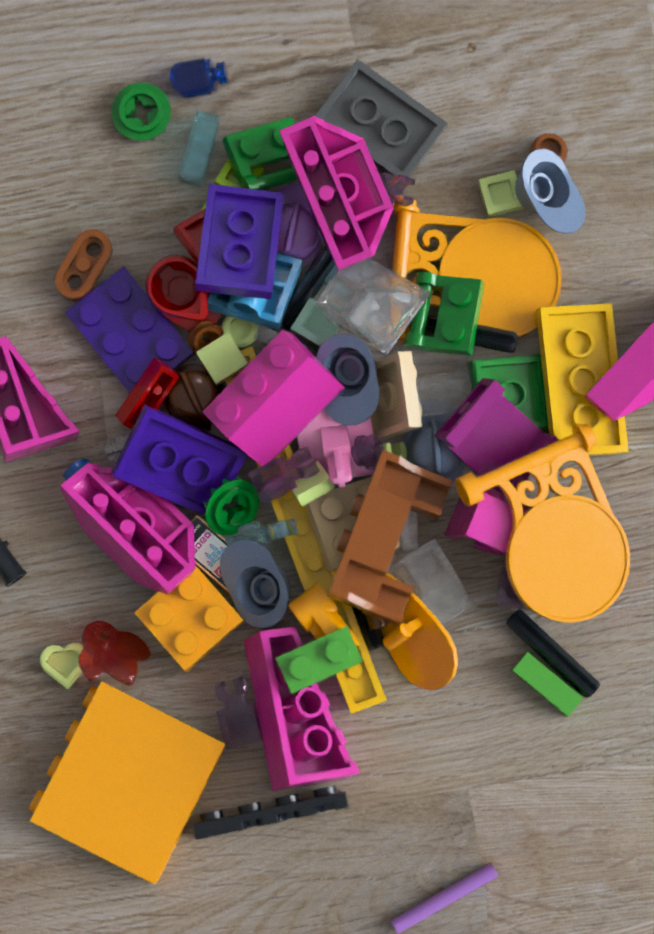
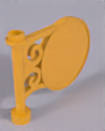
M409 198L394 199L392 214L397 215L388 322L380 323V340L404 343L405 334L409 333L410 326L403 323L404 306L415 304L418 289L415 286V277L412 287L416 293L405 294L406 276L408 273L416 270H422L439 276L482 279L485 285L478 324L514 331L518 338L538 328L537 309L540 307H555L561 290V268L552 246L536 229L521 221L509 218L475 219L419 213L420 209L416 207V200ZM436 225L464 228L453 238L449 245H447L446 236L441 231L436 229L427 231L422 238V245L427 248L430 245V239L437 240L438 249L433 252L424 251L417 241V232L424 226ZM441 259L438 271L431 262ZM432 295L430 305L439 308L441 298Z
M580 423L573 425L572 435L477 478L472 472H469L455 479L457 492L467 507L483 501V491L495 486L500 487L509 502L512 513V531L506 548V570L510 584L521 602L531 611L543 618L567 623L585 621L607 610L621 594L630 569V549L626 534L617 518L613 515L588 455V452L592 451V446L597 444L596 435L589 424L582 425ZM572 461L578 464L585 476L594 500L573 495L580 489L582 483L581 475L576 469L565 468L559 473L560 478L571 477V484L563 487L558 483L557 473L563 463ZM527 472L536 480L538 492L534 498H527L524 493L525 489L533 491L534 484L529 480L521 481L514 488L509 480ZM549 489L552 491V493L558 495L546 499L549 493ZM522 505L530 507L525 513H523Z

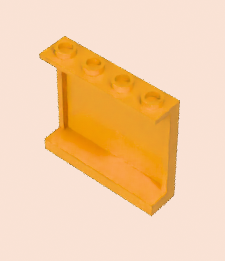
M101 681L98 688L93 685L91 686L82 703V706L87 708L81 722L74 720L64 739L69 745L63 757L57 754L46 774L51 777V780L45 792L39 789L29 807V810L34 812L30 821L155 885L227 744Z

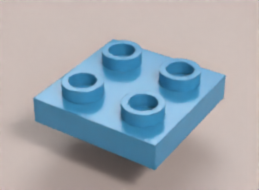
M277 253L272 300L211 292L208 299V310L279 330L302 269V260Z

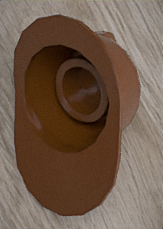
M189 364L176 369L175 371L180 377L164 399L169 415L228 441L229 439L203 413L207 406L224 390L222 384L216 386L203 365Z

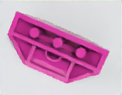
M316 116L279 130L299 185L338 271L373 257L394 208L365 140Z
M87 463L60 485V490L82 530L135 583L166 595L169 594L195 571L194 524L169 500L114 477L111 473L113 467H99L98 464Z

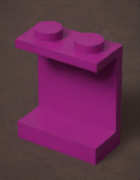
M482 378L434 434L441 443L477 476L488 473L559 440L555 435L543 433L502 395L505 389L496 380ZM525 472L509 481L515 488L521 481H530V474ZM499 486L492 487L493 490L504 494Z

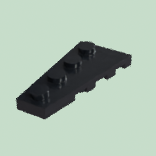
M336 785L313 790L314 798L299 801L297 793L275 798L277 806L262 809L260 802L237 806L239 814L224 817L223 810L201 814V822L193 824L195 838L198 840L241 831L254 826L274 824L291 818L316 815L327 810L349 808L346 792H337Z

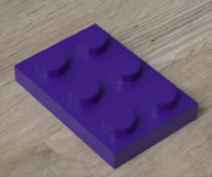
M209 184L195 291L272 300L284 193Z
M124 266L65 312L129 393L154 357L176 370L194 356L191 348L165 316L154 307L148 295Z
M144 405L111 473L118 479L203 515L206 512L203 502L209 500L212 496L211 488L218 489L222 485L223 479L234 480L247 454L229 441L148 405Z

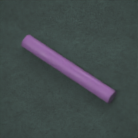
M489 863L390 921L399 934L498 877V874L493 865Z

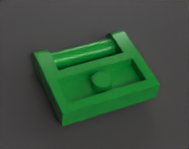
M293 117L224 137L222 142L240 188L267 190L297 181L293 167L258 177L251 172V170L289 159L279 130L295 124Z
M418 272L415 280V286L418 289L410 333L405 334L404 347L417 351L472 356L485 285L482 279L439 276L429 272ZM432 291H442L434 337L424 336Z

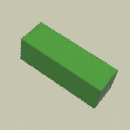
M526 652L511 670L513 674L565 717H568L583 699L582 696L529 652Z

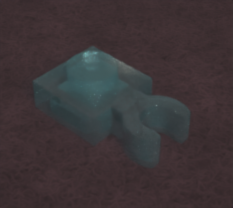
M295 519L279 521L262 528L260 522L257 521L237 527L239 534L225 540L227 546L234 541L243 539L256 541L260 545H264L298 534Z

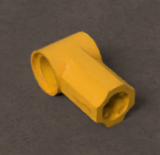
M319 582L288 604V608L307 633L310 631L316 640L347 626L356 647L360 645L357 637L337 613V606L330 597H327L328 593Z

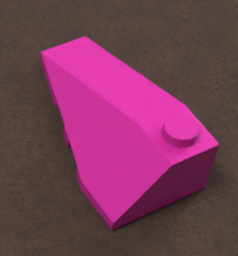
M654 322L585 395V398L611 422L644 407L654 400Z

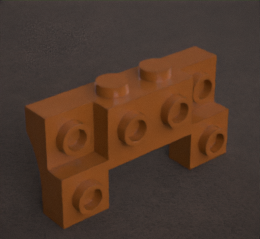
M382 450L365 496L358 493L352 506L350 515L356 517L351 531L344 528L336 550L343 554L327 597L363 610V614L399 626L414 587L385 575L410 510L438 520L453 480L418 467L401 456Z

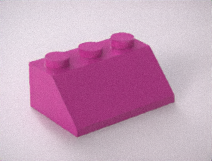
M282 330L207 406L203 413L231 442L263 468H266L345 387L294 334Z

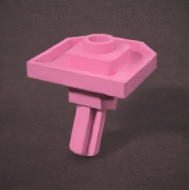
M324 408L297 436L302 470L319 461L329 475L330 483L338 484L339 488L346 487V482L351 481L354 477L373 475L378 460L371 416L367 421L358 425H343L334 421Z

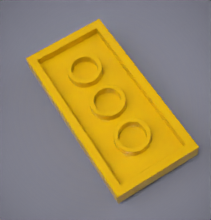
M612 303L540 307L536 310L549 434L555 435L561 440L573 434V425L577 423L582 425L589 424L597 439V444L592 446V451L588 452L589 456L615 455L629 452L625 416L611 422L585 398V395L618 361Z

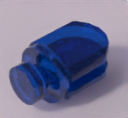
M204 57L178 62L173 65L170 72L171 85L183 98L212 94V92L217 91L218 81L220 85L229 82L225 62H218L216 67H214L211 58L205 59Z

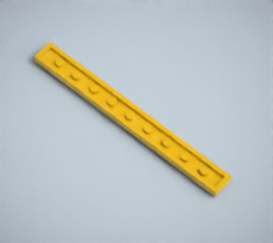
M253 346L240 350L248 364L256 357ZM242 371L225 381L226 385L228 386ZM289 444L266 468H263L257 462L256 464L304 591L319 582L325 591L329 593L337 569L328 572L305 506L300 505L286 482L287 478L300 472ZM332 599L338 608L337 613L349 626L360 643L357 649L363 662L336 674L349 711L353 714L387 701L352 607Z

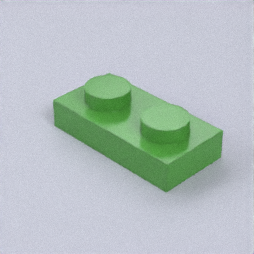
M347 626L276 658L291 694L363 662Z

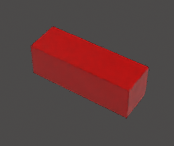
M154 357L115 416L124 426L133 429L144 405L158 410L180 375L171 366Z

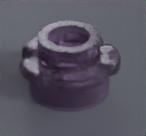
M374 434L357 436L351 448L352 458L358 466H365L366 470L373 471L384 447L380 439Z

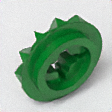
M134 83L123 88L115 97L112 104V119L122 136H126L136 142L142 140L153 141L156 136L165 132L171 119V107L167 96L158 87L149 83ZM135 100H138L144 109L151 108L152 111L147 114L148 125H144V122H141L139 117H131V115L136 113Z
M238 476L232 481L223 479L222 485L218 489L211 488L212 496L210 499L203 502L206 512L202 517L207 522L209 528L217 534L233 535L239 533L253 521L258 512L260 503L258 491L253 484ZM232 499L240 504L229 507L227 511L222 507L225 504L231 503Z

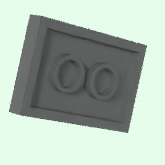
M358 59L315 115L327 123L363 138L375 165L402 185L406 183L447 128L448 124Z

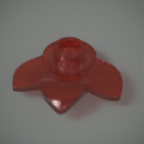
M94 621L88 624L82 633L84 649L78 657V663L82 673L89 681L95 680L105 672L117 681L132 686L138 671L137 661L147 660L151 654L145 642L131 632L117 631L111 624L104 621ZM97 635L103 637L105 640H101Z

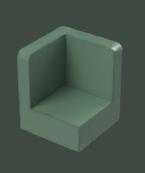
M310 297L290 329L291 333L302 344L318 353L319 347L328 338L337 334L342 326V321L317 307V301Z

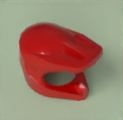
M172 254L162 257L150 268L145 280L148 298L154 307L165 317L188 332L195 329L198 322L209 320L212 324H216L223 314L208 310V299L211 292L195 291L197 263L186 256Z

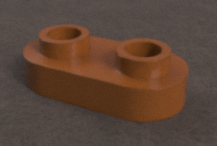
M90 229L82 232L76 238L55 275L56 288L65 299L80 301L93 290L112 257V245L106 234L99 230ZM93 245L101 248L100 253L95 257L87 254L89 247ZM74 277L82 279L80 287L76 289L70 288L68 285L70 279Z

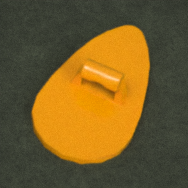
M386 573L385 576H387V577H389V578H392V579H394V580L399 581L397 578H395V577L392 576L391 574ZM412 592L403 613L401 624L395 626L388 623L387 627L381 628L384 636L383 644L388 649L401 673L409 682L421 689L436 690L448 685L454 678L458 666L457 650L451 636L437 617Z

